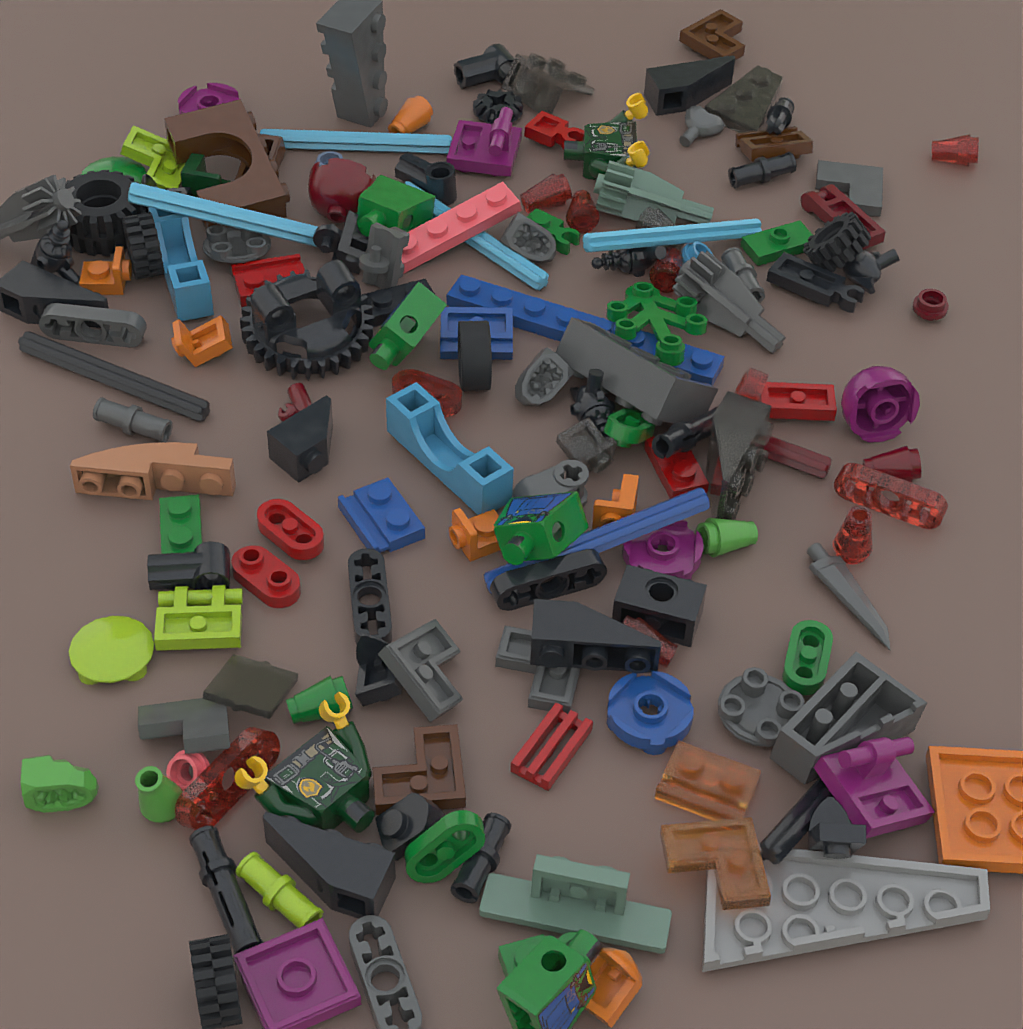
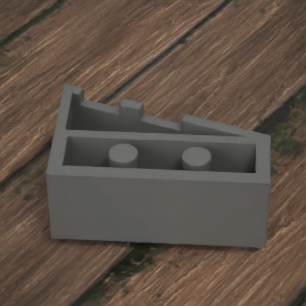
M855 652L780 729L770 759L805 785L820 777L813 767L821 756L857 748L863 741L881 737L893 740L913 732L927 702L861 654Z

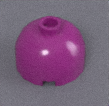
M872 366L858 372L846 384L841 398L842 414L854 434L859 435L862 440L866 442H884L901 434L902 432L899 428L907 420L910 424L915 420L920 407L919 393L909 379L900 371L887 366Z

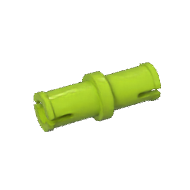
M257 852L249 853L237 866L235 874L246 881L263 897L262 903L270 910L277 909L297 928L322 918L324 911L295 888V880L288 874L283 876L279 874Z

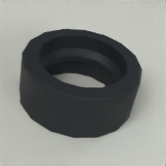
M489 321L458 322V368L460 389L462 391L491 389L492 350Z

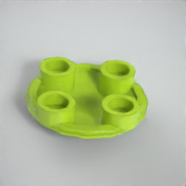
M108 616L96 619L83 626L72 638L68 652L71 665L77 671L79 680L84 684L93 685L98 682L114 683L123 680L138 681L142 679L147 673V664L152 659L155 645L152 633L142 622L126 616Z

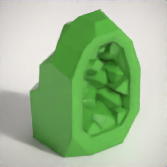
M51 755L22 759L20 783L26 808L43 813L69 811L86 806L98 794L99 785L97 779L88 768L74 766L65 759L54 760Z

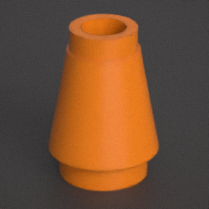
M421 96L408 98L391 124L388 125L389 133L411 134L427 125L433 115L432 106Z

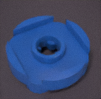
M651 671L650 676L639 677L635 673L627 674L619 679L610 690L606 724L619 739L628 745L643 749L645 753L650 755L662 754L666 751V748L682 741L691 729L694 707L690 702V692L680 680L664 672ZM650 705L658 707V712L656 715H648L643 713L640 707L646 706L649 709Z

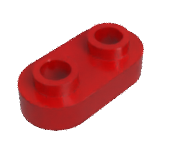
M271 499L259 506L257 510L259 531L287 555L297 560H309L317 557L323 551L324 533L322 527L294 504L284 499Z
M256 545L245 546L234 553L231 560L234 579L263 603L272 608H286L298 601L301 595L300 578L293 569L267 549Z

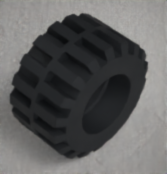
M101 170L98 172L89 171L87 174L74 176L73 180H67L65 188L68 189L74 186L75 190L72 192L74 199L81 200L80 203L73 207L82 212L81 215L75 217L78 222L69 227L72 248L74 247L75 251L79 253L87 252V255L96 256L97 254L110 256V254L115 253L116 246H123L124 250L127 249L122 217L146 213L145 206L128 201L129 187L131 183L135 182L134 178L130 175L123 176V173L118 171L109 172V170Z

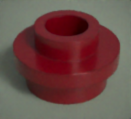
M924 289L915 297L912 308L922 319L933 321L945 317L949 305L947 297L943 292L936 289Z

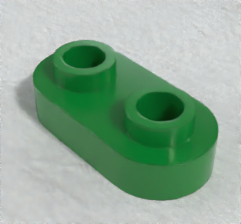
M625 408L608 416L604 432L610 436L609 441L620 447L630 448L631 444H639L652 437L656 425L641 418V411Z
M804 620L797 623L791 631L782 680L792 690L799 692L801 695H813L824 685L833 643V634L826 625L815 620Z
M466 810L448 813L410 843L404 853L408 876L420 883L440 881L478 852L485 843L484 826L480 816Z

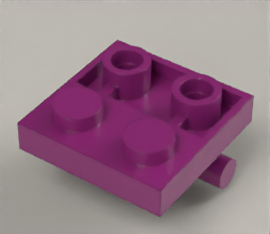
M503 107L500 110L499 117L494 120L493 124L459 120L446 162L451 163L455 170L461 172H477L493 176L511 177L522 139V128L512 127V109Z
M881 737L863 741L857 748L821 756L813 767L833 797L846 811L851 823L866 825V839L926 823L935 813L896 759V757L913 753L915 746L910 737L893 740Z

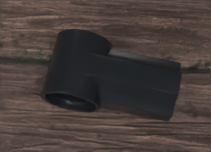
M493 44L482 55L459 60L454 64V74L457 84L461 89L497 80L502 84H508L517 78L521 69L518 61L502 44Z
M409 152L400 156L399 162L395 167L396 178L404 182H412L425 192L435 195V198L446 206L456 201L455 168L451 163L442 161L430 163Z
M209 541L198 545L194 552L150 554L147 559L150 590L175 589V586H188L195 590L212 589L213 585H226V589H229L230 550L222 543Z

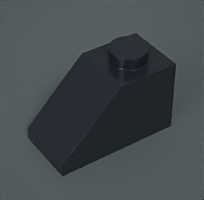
M327 395L267 431L269 458L298 483L310 475L318 473L329 463L333 431L331 398Z

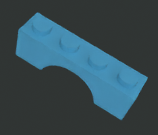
M148 207V213H152L155 228L157 229L164 265V276L177 318L185 321L214 315L210 281L203 260H198L188 216Z
M415 382L386 398L387 432L477 515L493 509L496 511L508 503L513 493L514 468L489 446L477 453H473L465 448L450 430L444 418L440 402L422 386Z

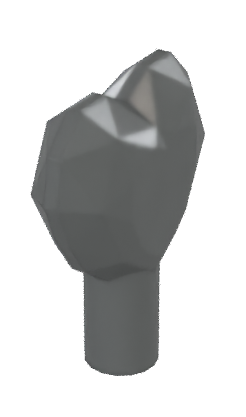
M691 106L686 110L685 124L688 129L679 138V141L684 147H689L697 137H708L720 133L724 128V122L719 116L708 113L701 106Z

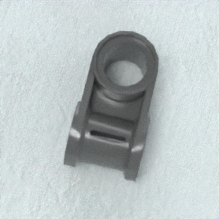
M562 461L549 469L522 479L513 489L512 496L514 498L578 491L582 507H584L588 496L584 485L588 481L589 470L580 461Z

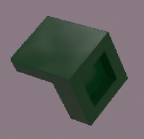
M191 153L180 172L182 187H190L194 197H197L196 191L231 182L230 180L222 179L219 174L207 173L205 155Z

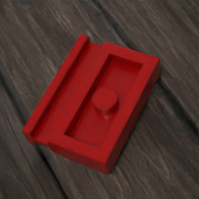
M300 253L231 264L232 277L235 281L241 307L247 306L246 298L252 296L255 288L265 285L264 281L268 280L274 283L277 281V275L280 274L285 278L290 276L291 271H294L296 274H304L305 268L303 263H301Z

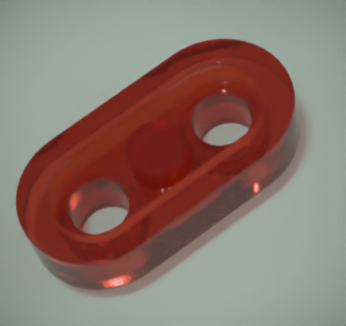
M416 369L399 371L392 378V395L417 382L440 402L444 418L457 414L462 408V391L453 382Z

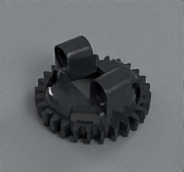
M333 260L324 264L316 277H311L309 270H305L304 274H296L294 271H291L290 276L285 278L279 274L277 275V281L274 283L266 280L264 281L265 285L255 288L252 296L246 298L247 306L241 309L240 328L242 340L246 344L248 354H254L256 363L264 362L267 371L277 367L279 376H282L286 371L291 372L293 380L298 374H305L309 381L311 374H320L322 379H324L325 372L332 371L335 375H338L340 366L350 369L352 360L358 362L361 360L362 353L368 352V343L373 338L374 316L372 305H368V297L361 295L360 284L345 263L340 260ZM303 299H319L331 317L302 328H297L296 314L290 304ZM350 318H352L355 325H353L349 335L345 330L350 322ZM285 342L295 346H302L307 350V358H301L299 354L286 351L280 354L277 352V343Z

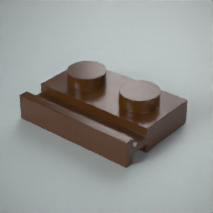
M793 126L785 127L779 135L775 132L769 134L766 130L737 133L736 147H740V151L752 162L762 156L767 159L785 154L786 152H791L795 159H798L801 155L813 153V140L802 131H798V127Z

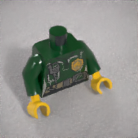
M634 93L627 99L628 111L622 110L606 123L585 125L583 141H564V160L583 161L584 178L597 180L599 173L605 175L609 160L634 168H642L647 164L650 151L644 141H637L636 121H632L634 117L642 119L648 114V107L641 93Z
M338 692L334 697L340 707L339 713L332 712L326 700L322 701L319 706V714L323 720L334 723L336 728L333 731L326 726L269 772L263 759L257 756L250 757L246 763L253 770L255 778H251L244 769L240 768L235 773V782L242 789L253 788L256 791L255 799L266 812L278 816L289 815L297 818L303 824L322 830H334L344 822L356 833H360L369 827L375 817V812L365 804L370 797L369 780L372 776L366 747L354 722H348L345 716L350 709L349 698L345 694Z

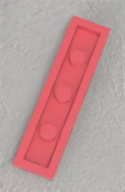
M502 181L408 232L410 235L408 246L403 248L401 259L404 265L403 273L409 272L515 215L517 211H522L519 199Z

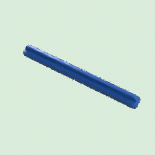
M696 488L583 533L557 557L585 549H594L600 553L708 510L710 507L708 495L703 488ZM549 559L524 561L520 565L505 564L484 574V582L491 593L490 585L498 575Z

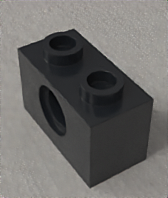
M627 565L614 599L612 619L652 638L691 648L703 612L707 585L655 572L650 569Z

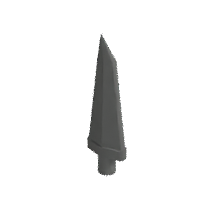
M820 543L811 545L807 550V554L814 562L810 564L809 569L890 650L888 627L847 568L845 561L840 556H830Z

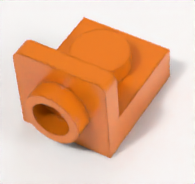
M116 246L113 261H83L79 286L101 295H124L126 281H131L132 263L130 259H125L124 247Z
M623 474L621 489H613L611 501L600 499L594 501L592 530L635 513L639 475Z
M461 508L452 510V526L449 527L451 542L456 549H462L470 562L501 550L494 532V524L499 517L495 509L469 519Z

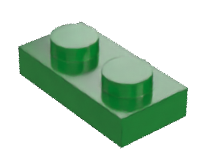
M199 494L159 498L161 554L194 552V549L203 543Z

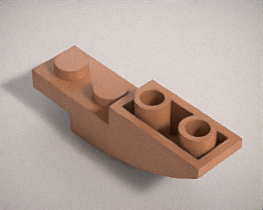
M162 442L134 444L91 453L72 460L70 464L75 493L153 500L156 489L233 497L236 487L233 458L199 455L198 443Z

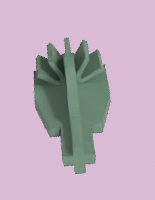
M610 160L605 175L598 174L593 193L599 194L595 207L596 210L635 222L675 224L676 218L696 224L710 223L714 210L713 207L683 199V190L651 172Z

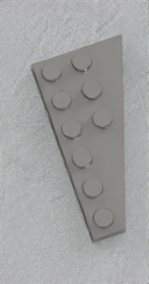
M709 839L707 848L702 972L986 920L990 912L987 869L852 855V857L845 859H831L824 857L822 851L794 848L779 864H772L769 860L763 861L759 855V852L762 850L760 845Z

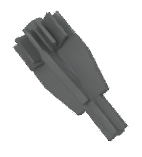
M51 175L14 192L0 206V240L7 236L13 242L41 239L61 219L67 220L69 227L76 224L78 221L75 217L81 215L82 212L73 207L81 202L80 199H74L72 192L75 190L74 186L66 189V179L64 177L57 180L56 175Z
M701 251L697 259L693 256L683 264L679 270V276L675 278L677 283L672 289L679 297L688 296L695 298L698 301L697 313L707 317L709 322L740 337L748 333L772 354L783 346L782 342L786 337L760 316L765 309L738 275L708 251L705 253Z

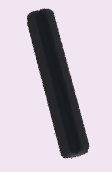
M821 778L807 790L760 842L762 850L759 852V855L763 861L769 860L772 864H779L808 832L810 820L820 803L827 797H833Z

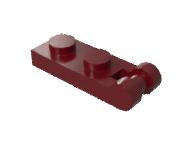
M828 184L821 187L819 192L809 191L801 195L803 209L807 213L813 212L824 223L827 221L832 222L834 217L838 215L841 217L846 212L848 214L850 212L856 214L871 236V239L868 240L869 244L862 249H867L884 242L886 231L835 185Z

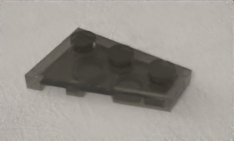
M757 65L706 104L705 110L708 113L719 116L723 120L725 127L738 133L759 131L761 125L766 120L768 110L773 106L780 92L783 77L771 72L768 68Z

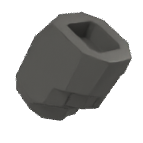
M517 211L504 231L500 242L532 262L540 264L551 262L556 255L555 238L551 232Z
M546 347L534 357L532 362L520 374L515 385V398L526 406L538 407L545 404L565 385L574 371L556 352Z

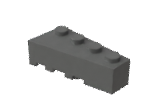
M338 0L316 23L317 31L323 33L325 40L321 42L322 53L329 55L330 62L326 70L328 77L334 78L331 92L337 118L370 128L380 117L385 115L388 107V100L385 98L387 72L384 71V58L387 48L383 35L386 24V17L383 15V0Z

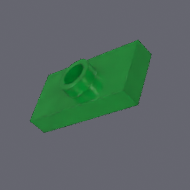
M799 220L743 236L740 246L757 266L777 261L784 252L793 256L804 253V244L809 242L807 239L813 234Z

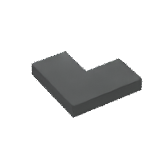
M818 160L815 189L820 190L823 186L833 184L841 192L848 193V198L867 215L877 217L881 215L883 167Z
M436 619L386 645L378 653L430 722L453 709L463 700L462 696L439 668L452 660L461 651Z
M504 626L495 666L535 674L528 698L529 708L550 711L553 705L558 703L563 706V712L568 714L572 709L581 668H548L530 665L532 630Z
M226 695L138 706L139 737L142 740L183 735L185 754L230 748Z

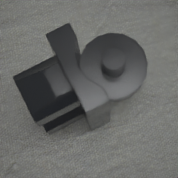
M349 211L343 230L340 231L334 224L321 225L315 230L313 241L321 252H334L331 261L340 260L345 263L350 272L359 275L361 271L358 266L359 257L362 254H366L369 237L364 236L359 231L358 225H356L359 214Z

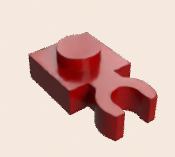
M541 111L525 125L524 137L551 148L557 143L564 149V141H583L584 131L576 127L568 128L569 121Z

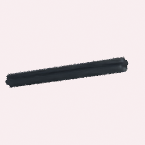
M30 331L25 332L22 337H19L20 351L199 422L204 421L210 413V403L192 394Z

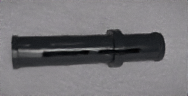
M720 406L718 409L714 407L712 410L688 422H677L667 432L653 438L652 450L661 459L665 457L667 459L677 452L684 453L690 451L696 446L697 442L724 430L728 422H731V415L726 408Z
M204 826L195 830L190 835L189 841L191 846H193L201 867L199 876L202 884L205 887H209L220 918L227 934H229L234 954L263 943L235 874L237 866L235 861L227 856L219 837L218 829L213 826Z

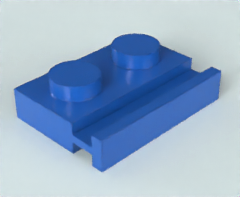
M445 307L441 312L440 359H458L459 321L486 320L489 321L492 360H512L513 308Z
M388 477L354 490V495L349 497L338 496V508L368 549H374L380 553L385 550L393 552L425 539L424 525Z

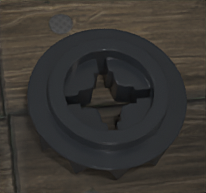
M501 88L498 91L488 89L486 94H478L477 99L473 101L475 116L486 123L493 124L494 120L499 117L500 110L503 107L512 109L513 116L511 122L516 121L523 114L521 97L514 96L513 91L502 92Z

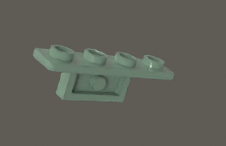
M539 854L536 855L532 881L490 873L487 877L479 907L481 917L562 934L578 932L580 929L591 933L598 941L658 954L665 953L672 917L670 909L627 901L630 873L618 871L609 866H593L573 862L560 856L549 857Z

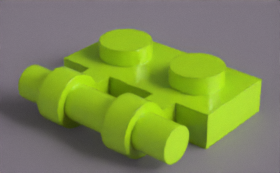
M213 585L212 589L189 590L188 586H175V591L158 592L159 607H156L154 633L156 651L241 648L242 588L226 589V585Z

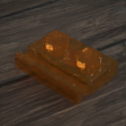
M678 740L663 772L660 784L658 783L656 787L655 799L739 830L742 819L747 812L760 781L761 770Z

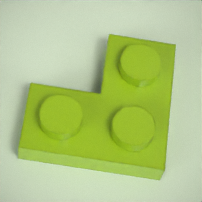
M133 125L123 143L120 154L149 166L150 168L146 174L154 179L158 188H179L182 183L180 172L186 163L177 165L167 139Z

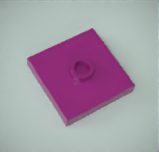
M323 918L233 955L234 965L263 1029H307L362 1005L361 995Z

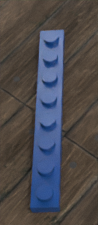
M462 274L446 295V304L449 307L513 308V327L557 341H561L571 317L594 323L615 334L616 322ZM640 330L637 332L636 338L626 340L632 343L631 346L655 355L658 340L654 334ZM685 344L684 362L672 367L680 368L691 374L690 380L708 383L713 386L723 368L725 356Z

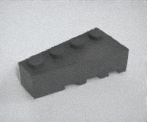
M571 317L556 353L574 371L573 376L584 379V377L588 378L590 369L602 370L604 372L601 386L603 393L609 394L612 392L616 395L615 402L632 410H635V408L643 411L641 418L658 426H661L663 421L673 424L680 421L688 422L709 411L719 390L718 388L708 383L690 380L692 375L686 371L659 362L661 358L631 346L632 343L594 323Z

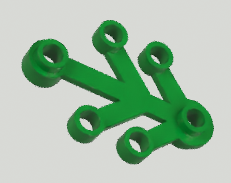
M636 282L633 286L628 287L625 291V300L623 302H609L606 311V318L616 322L615 335L625 340L636 338L637 332L649 324L658 340L655 356L661 358L659 362L670 366H677L684 362L685 344L680 336L671 334L667 324L685 330L691 335H703L706 333L708 321L704 315L696 314L698 301L695 298L683 296L674 300L662 296L660 291L648 282ZM658 307H661V308H664V309L673 311V312H675L676 314H673V313H671V312H668V311L659 309ZM632 311L640 312L632 319L628 318V314Z

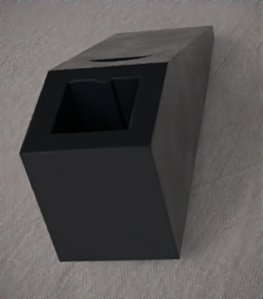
M735 56L646 68L644 96L656 116L685 112L691 106H696L732 84Z
M23 260L0 278V311L27 324H39L46 306L51 303L109 309L107 298L101 294L90 291L70 280L61 278ZM84 321L88 327L101 328L96 322Z
M534 599L530 665L548 668H581L591 671H627L635 674L658 671L661 651L660 641L581 603Z
M265 811L263 824L266 843L331 910L358 919L367 915L379 916L396 879L394 852L388 851L377 843H362L347 838L333 829L322 830L303 824L297 818L289 815L278 816Z

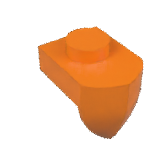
M603 948L590 966L596 984V991L585 1007V1010L612 1028L640 990L643 983L640 970L628 952L616 948Z

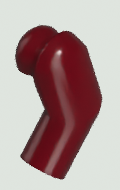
M294 383L288 388L287 393L291 403L285 404L288 408L284 411L280 407L278 411V418L282 422L312 404L304 384Z

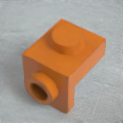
M221 315L191 331L188 330L180 319L172 322L174 337L171 338L172 345L180 357L185 356L194 367L221 356L233 348L229 324Z

